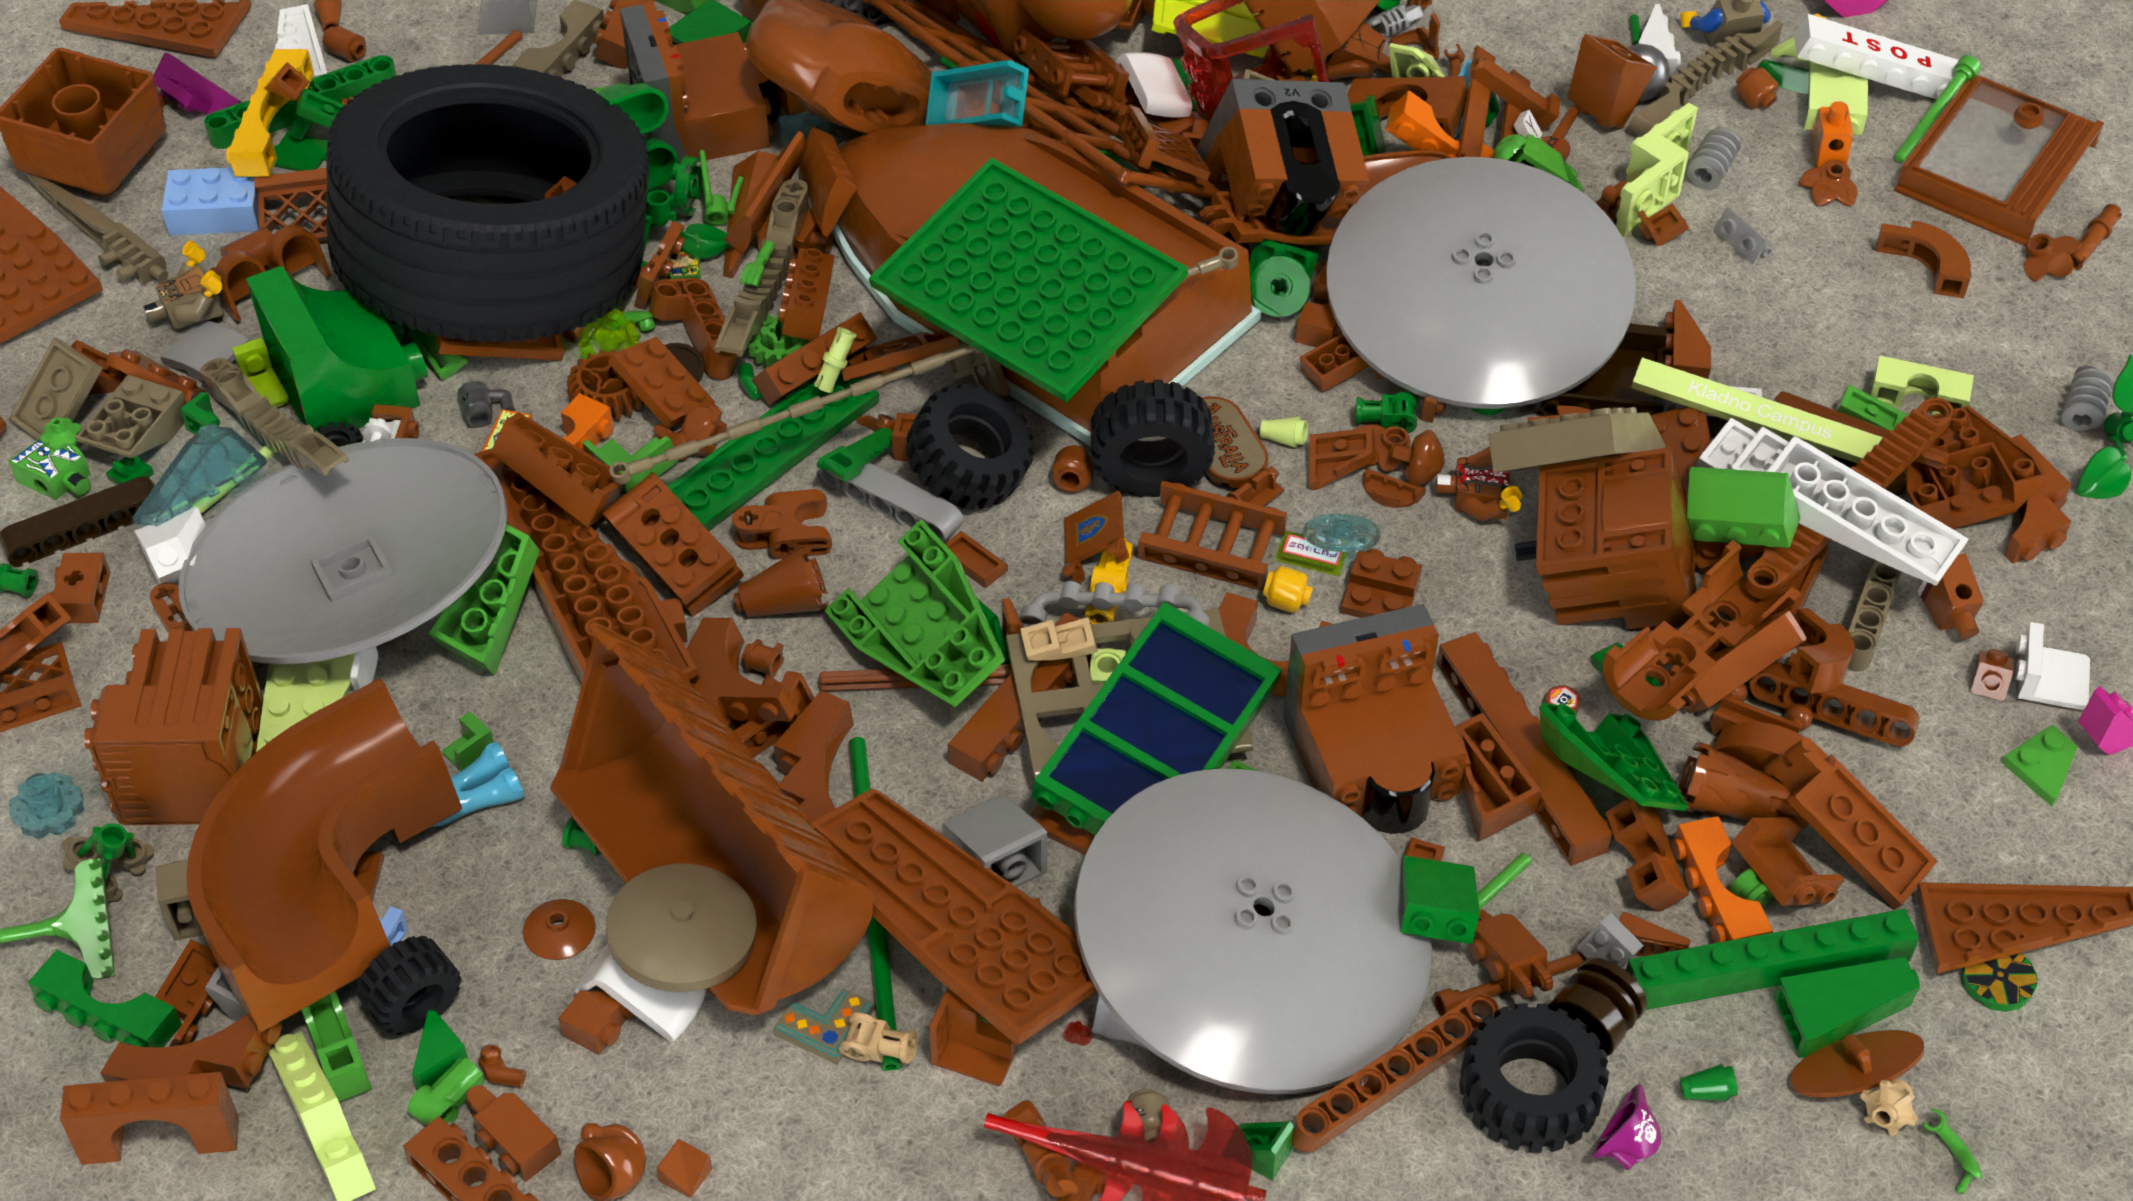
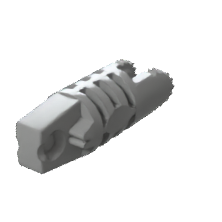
M1400 4L1363 22L1368 23L1372 29L1387 38L1409 28L1410 22L1422 17L1423 14L1420 5H1411L1405 8L1404 4Z

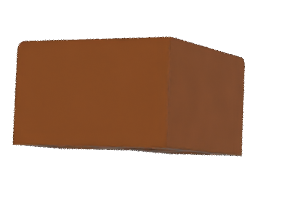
M945 991L929 1026L931 1064L995 1086H1001L1017 1052V1045L995 1026L982 1022V1016L954 992Z

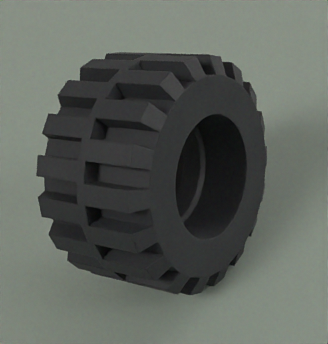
M412 936L404 941L400 940L380 952L368 964L369 967L363 971L360 976L361 980L357 985L358 998L381 1028L390 1035L397 1034L400 1036L408 1032H416L424 1027L428 1010L436 1011L441 1016L454 1001L453 998L458 994L461 977L458 969L433 939H428L426 936H419L417 938Z

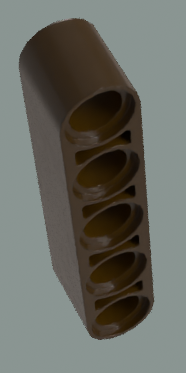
M137 477L11 524L0 532V544L10 565L21 567L23 566L22 563H32L55 554L54 551L57 550L64 551L87 542L86 539L91 537L95 539L119 530L118 527L120 526L127 527L150 518L149 515H159L164 509V502L152 479Z

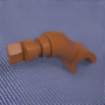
M1030 1100L1020 1102L1003 1116L1023 1123L1047 1126L1039 1111ZM1051 1135L1046 1137L1049 1142L1060 1147ZM1013 1136L1018 1146H1023L1024 1154L1037 1180L1042 1185H1045L1047 1191L1052 1196L1063 1197L1068 1193L1078 1194V1187L1070 1173L1071 1165L1066 1156Z

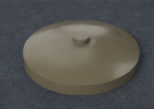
M669 864L649 869L635 876L615 895L610 904L606 919L608 947L619 967L630 977L646 986L670 992L698 991L727 980L746 963L753 951L756 940V913L753 903L745 890L724 873L695 864Z

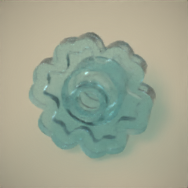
M56 772L49 775L45 773L31 775L24 783L18 786L19 795L9 800V814L13 823L20 826L24 835L35 838H43L49 832L54 835L64 833L76 824L75 815L82 813L85 809L81 788L73 784L70 776L61 775Z

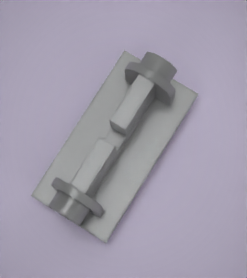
M1729 206L1725 208L1714 231L1752 265L1756 263L1759 256H1770L1773 252L1771 242L1766 240Z

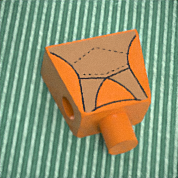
M1836 101L1831 104V107L1818 108L1810 133L1815 168H1820L1831 160H1839L1845 164L1848 162L1853 130L1849 108L1844 102ZM1834 140L1833 147L1831 150L1829 148V144L1831 141Z

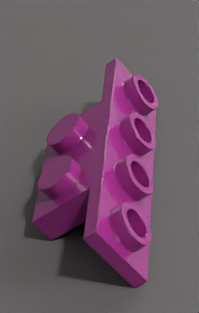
M167 52L164 53L154 73L155 84L161 88L159 93L173 101L177 99L179 101L178 106L191 113H194L196 109L210 114L242 102Z

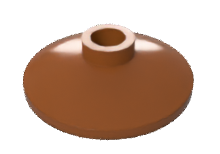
M556 899L539 905L529 914L523 926V938L528 949L535 955L548 960H563L579 954L590 944L595 934V920L590 910L583 904L569 899ZM556 921H563L560 925L552 924Z

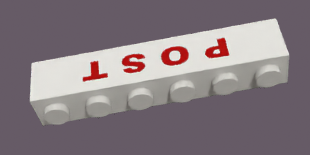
M1807 14L1794 34L1796 56L1798 58L1933 99L1939 97L1955 76V65L1959 61L1811 14Z

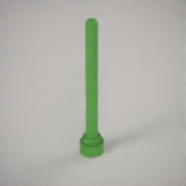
M1963 55L1956 63L1955 76L1896 152L1894 158L1897 162L1901 163L1906 160L1962 84L1976 77L1981 70V64L1976 58L1970 55Z

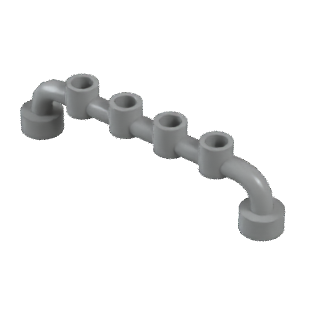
M1067 581L1063 584L1062 591H1048L1038 595L1030 605L1022 607L1019 616L1023 626L1028 627L1046 622L1047 612L1043 608L1050 604H1060L1066 609H1076L1079 605H1092L1098 610H1108L1111 606H1124L1130 611H1141L1143 607H1157L1159 609L1162 603L1166 602L1175 608L1188 609L1189 611L1185 612V614L1208 627L1210 623L1209 616L1204 613V609L1197 599L1191 596L1179 595V589L1170 584L1162 585L1159 589V594H1146V587L1138 583L1129 584L1126 593H1114L1115 589L1109 583L1100 582L1095 585L1094 592H1082V586L1079 583Z

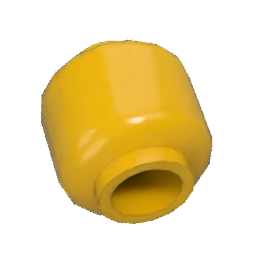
M1279 566L1275 572L1269 571L1262 596L1267 597L1266 601L1269 606L1290 613H1296L1300 609L1301 604L1308 606L1313 587L1307 585L1308 576L1306 573Z

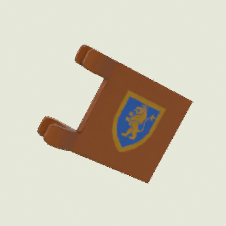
M1119 491L1064 518L1066 564L1062 568V572L1065 577L1071 576L1073 582L1081 583L1085 580L1081 561L1105 549L1110 556L1115 554L1118 564L1129 558V552L1124 540L1122 494Z

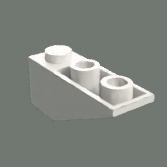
M1655 4L1638 44L1652 45L1662 51L1668 60L1670 76L1675 73L1676 68L1680 67V52L1675 50L1674 35L1669 32L1667 15H1663L1660 4Z

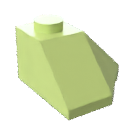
M1393 43L1388 46L1392 78L1445 77L1433 56L1418 48Z

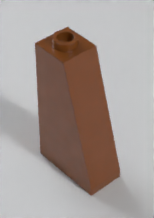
M1790 610L1768 616L1735 646L1727 647L1724 645L1715 648L1709 656L1717 663L1681 698L1686 702L1683 706L1685 710L1693 713L1710 708L1806 640L1807 637Z

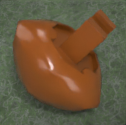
M1426 430L1417 435L1411 447L1392 442L1389 455L1392 458L1407 461L1404 474L1410 484L1421 487L1435 478L1445 465L1443 448L1436 434L1431 430Z

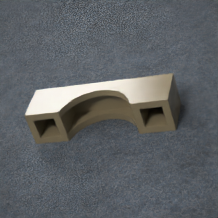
M573 0L559 15L563 38L556 44L548 47L527 48L512 64L513 67L536 70L541 73H549L552 76L562 77L567 71L573 69L575 62L582 54L588 53L599 28L605 30V27L601 26L604 18L603 9Z

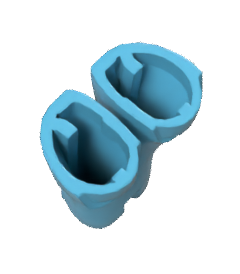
M497 741L488 744L472 764L451 777L463 809L431 827L445 826L477 810L525 798L521 784L514 770L509 766L507 758Z

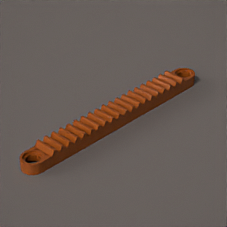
M1934 397L1925 400L1917 409H1912L1909 416L1903 418L1901 424L1898 423L1893 431L1890 430L1887 437H1883L1879 445H1875L1872 451L1867 452L1864 459H1860L1856 467H1851V469L1886 489L1948 429L1954 414L1952 405L1942 398ZM1938 411L1943 414L1944 418L1935 419L1928 412ZM1798 523L1790 548L1770 547V549H1765L1763 555L1750 567L1745 581L1747 591L1752 596L1760 599L1773 597L1832 539ZM1765 576L1772 583L1766 586L1760 585L1754 578Z

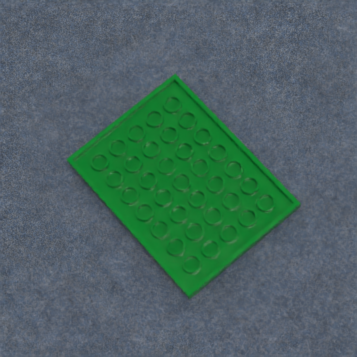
M991 157L869 277L870 286L1067 403L1188 276V267Z

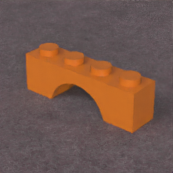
M1408 90L1390 107L1385 130L1414 150H1437L1446 153L1451 158H1457L1459 141L1450 137L1440 127L1434 117L1431 105ZM1483 143L1481 157L1493 158L1494 150Z
M1719 816L1679 824L1675 839L1671 843L1674 857L1676 860L1682 861L1685 867L1686 883L1690 889H1695L1699 897V911L1702 917H1708L1711 923V934L1714 943L1773 933V929L1760 902L1746 900L1734 895L1723 886L1718 878L1716 871L1726 864L1732 845Z

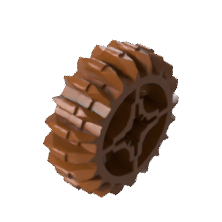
M612 348L610 352L603 353L600 349L597 355L588 353L587 360L578 359L577 366L571 367L570 375L567 376L568 398L572 401L581 393L611 408L612 417H615L618 422L621 419V415L625 414L631 418L633 410L641 412L642 404L645 403L608 363L615 350Z

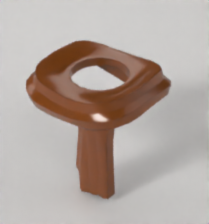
M1431 14L1429 32L1426 28L1419 27L1391 37L1390 44L1404 46L1409 44L1421 45L1425 49L1424 52L1437 60L1440 55L1438 47L1440 22L1437 15Z

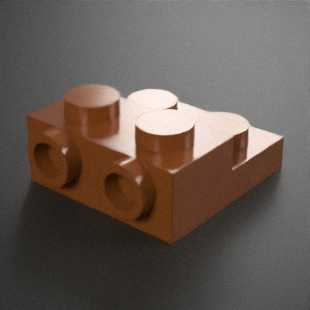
M1374 548L1367 551L1358 550L1340 613L1363 618L1411 607L1420 582L1422 565L1416 564V561L1408 556H1401L1398 559L1384 556L1380 550Z

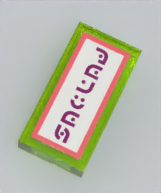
M1286 531L1279 547L1276 561L1340 577L1348 555L1349 546Z

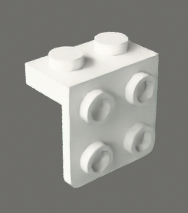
M2030 622L2026 634L2019 635L2016 646V654H2020V660H2018L2015 670V680H2019L2018 699L2084 710L2089 701L2090 658L2085 654L2043 647L2044 624Z

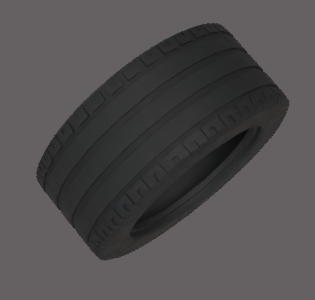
M486 64L443 65L440 67L418 69L415 72H405L403 75L392 76V79H384L381 83H375L371 85V88H366L362 90V93L356 94L354 99H350L347 105H344L341 111L336 114V118L333 119L328 134L326 150L327 240L329 256L334 272L338 275L339 281L343 282L345 289L349 290L352 296L357 297L360 303H365L367 308L375 310V313L385 315L386 319L397 321V324L402 326L408 325L410 329H419L427 334L435 333V336L439 337L449 336L450 339L462 338L464 341L471 339L477 340V342H483V340L490 342L536 340L539 337H551L552 334H564V331L576 330V327H584L587 323L597 321V318L604 317L606 312H611L615 306H619L622 300L628 297V293H631L633 286L636 285L644 251L649 177L648 148L644 136L640 133L639 127L635 126L634 120L629 119V115L623 112L619 106H615V104L609 105L600 95L596 94V91L586 89V86L575 84L574 81L564 80L563 77L552 76L549 73H541L536 70H527L526 68ZM564 176L577 183L569 190L545 199L544 194ZM461 196H496L521 200L526 203L482 204L450 198Z

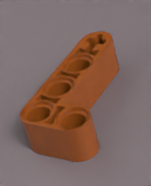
M699 278L663 279L655 282L649 306V312L652 316L665 321L683 320L696 350L704 359L705 370L708 375L718 380L729 379L734 372L738 354L724 351L720 353L715 352V345L725 322V317L708 283Z

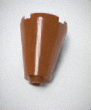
M809 545L802 547L738 585V593L734 594L738 611L740 613L745 611L748 617L824 611L829 606V601L822 603L821 593H827L816 558L811 560L808 558L807 553L812 551Z

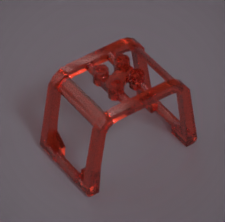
M1208 0L1179 14L1174 19L1173 24L1177 36L1181 39L1185 56L1181 57V62L1186 74L1190 73L1192 83L1188 84V88L1195 102L1198 115L1210 123L1231 80L1243 78L1244 73L1233 77L1228 57L1269 45L1263 63L1250 70L1272 78L1288 70L1280 59V56L1285 55V53L1278 55L1271 44L1292 38L1303 48H1310L1317 81L1330 82L1314 16L1308 14L1226 42L1211 43L1194 30L1191 25L1243 3V0Z

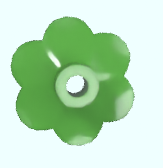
M56 417L44 426V433L40 436V440L44 445H50L52 450H61L65 446H73L78 442L75 437L82 428L80 424L72 423L69 418Z

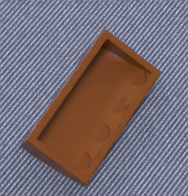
M812 126L805 141V151L799 166L798 176L799 180H803L808 185V204L822 235L828 237L858 186L833 135Z
M798 131L776 157L724 238L725 242L742 254H744L771 212L773 201L783 182L792 179L803 160L805 139L802 132Z

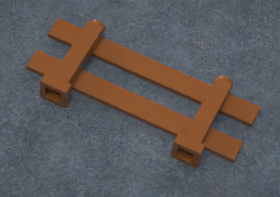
M1477 45L1474 48L1472 64L1469 68L1470 78L1457 158L1481 157L1490 91L1505 100L1500 141L1509 135L1518 134L1514 128V123L1520 113L1530 110L1542 132L1559 117L1561 99L1553 93L1546 98L1530 88L1531 81L1515 70L1508 73L1495 64V56Z

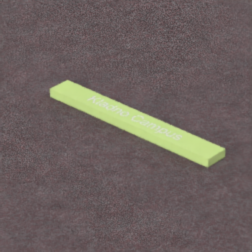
M1645 358L1641 359L1631 386L1633 389L1726 420L1733 418L1739 423L1758 431L1764 427L1788 441H1791L1796 436L1824 453L1854 463H1858L1860 459L1863 460L1866 453L1871 452L1875 445H1879L1883 438Z

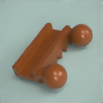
M1742 684L1721 699L1717 711L1715 710L1710 726L1712 727V733L1716 735L1724 727L1733 724L1764 722L1790 729L1799 734L1800 731L1807 729L1811 725L1813 716L1811 710L1803 704L1790 706L1785 713V718L1747 704L1744 701L1747 698L1748 690L1746 685Z

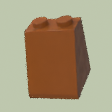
M1584 34L1567 98L1576 103L1581 113L1595 116L1597 118L1595 122L1606 129H1611V127L1624 128L1657 67L1615 39Z

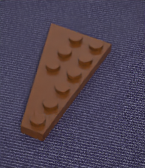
M1682 407L1650 416L1666 448H1672L1688 499L1689 471L1691 467H1697L1696 464L1699 457L1712 441L1707 414L1694 408ZM1696 540V566L1701 574H1706L1709 569L1721 560L1723 550L1729 543Z

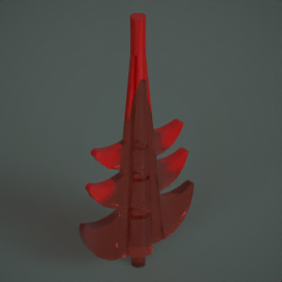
M1129 1102L1123 1104V1123L1117 1137L1028 1124L987 1113L983 1128L1022 1138L1107 1173L1106 1187L1099 1201H1121L1130 1191L1133 1184L1141 1187L1142 1201H1264L1267 1190L1249 1185L1252 1171V1156L1250 1146L1243 1131L1230 1117L1211 1107H1208L1205 1111L1207 1134L1198 1150L1189 1149V1138L1184 1123L1177 1113L1165 1104L1161 1106L1162 1127L1159 1136L1153 1143L1145 1142L1142 1120Z

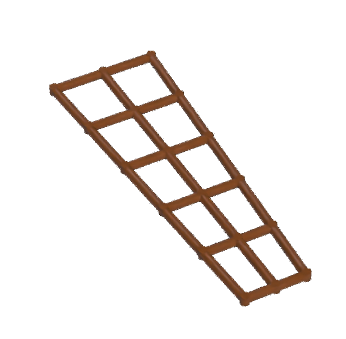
M862 0L910 32V35L920 39L957 65L958 68L1005 60L1021 65L989 45L987 41L978 38L933 10L927 4L906 0ZM1029 70L1024 113L1062 139V142L1072 146L1112 174L1119 182L1212 199L1215 192L1225 191L1207 180L1154 160L1153 162L1158 163L1185 181L1172 178L1153 165H1150L1149 170L1137 166L1118 133L1119 125L1103 116L1099 111L1082 104L1069 94L1067 97L1061 96L1038 74ZM995 81L994 92L1001 96L1003 83ZM989 82L982 83L989 88ZM1036 88H1038V89H1040L1041 91L1045 92L1046 94H1048L1049 96L1053 97L1054 99H1056V100L1059 101V102L1054 101L1053 99H1051V98L1048 97L1047 95L1043 94L1042 92H1040V91L1037 90ZM1046 113L1059 117L1081 133L1067 129ZM1088 122L1099 126L1100 128L1107 131L1108 133H1110L1111 135L1115 136L1123 142H1119L1115 139L1110 138L1109 136H1107L1106 134H1104ZM1099 150L1108 151L1140 172L1123 168Z

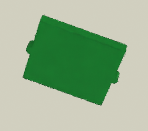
M287 132L280 143L274 146L277 156L274 167L293 171L318 169L321 163L327 160L328 140L306 136L303 140H297Z

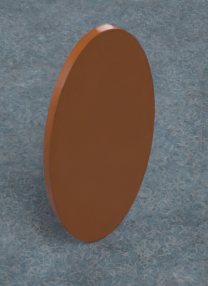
M1901 1030L1874 1031L1859 1035L1849 1034L1844 1039L1808 1055L1798 1063L1791 1074V1086L1796 1092L1810 1097H1837L1869 1090L1880 1086L1881 1080L1892 1081L1913 1068L1924 1054V1042L1917 1034Z

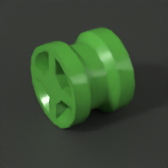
M1752 868L1736 878L1729 890L1740 898L1759 901L1762 907L1766 906L1774 897Z

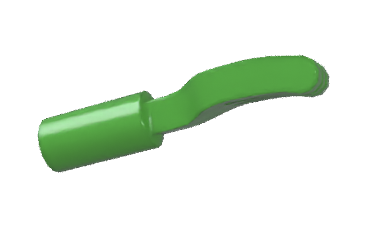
M765 241L756 256L755 262L746 265L740 278L741 284L759 286L765 273L764 265L768 262L775 249V244L772 241Z

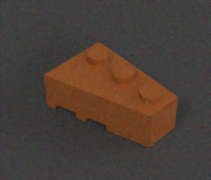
M1483 712L1456 725L1455 729L1467 752L1461 788L1479 842L1536 813L1542 790Z

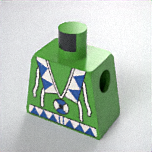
M38 439L9 460L12 472L18 483L54 500H57L69 490L80 496L85 494L90 488V481L87 477L91 473L85 456L76 445L65 446L61 450H52L50 445H44Z

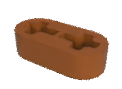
M163 583L154 587L150 592V600L167 632L169 633L170 629L192 631L193 629L188 623L179 601L178 587L172 583ZM168 596L172 603L167 605L162 598ZM179 614L184 621L178 623L174 620L173 616Z

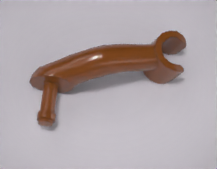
M1456 44L1458 49L1454 54H1449L1447 49L1444 50L1450 62V76H1459L1461 72L1460 64L1465 59V54L1459 44Z

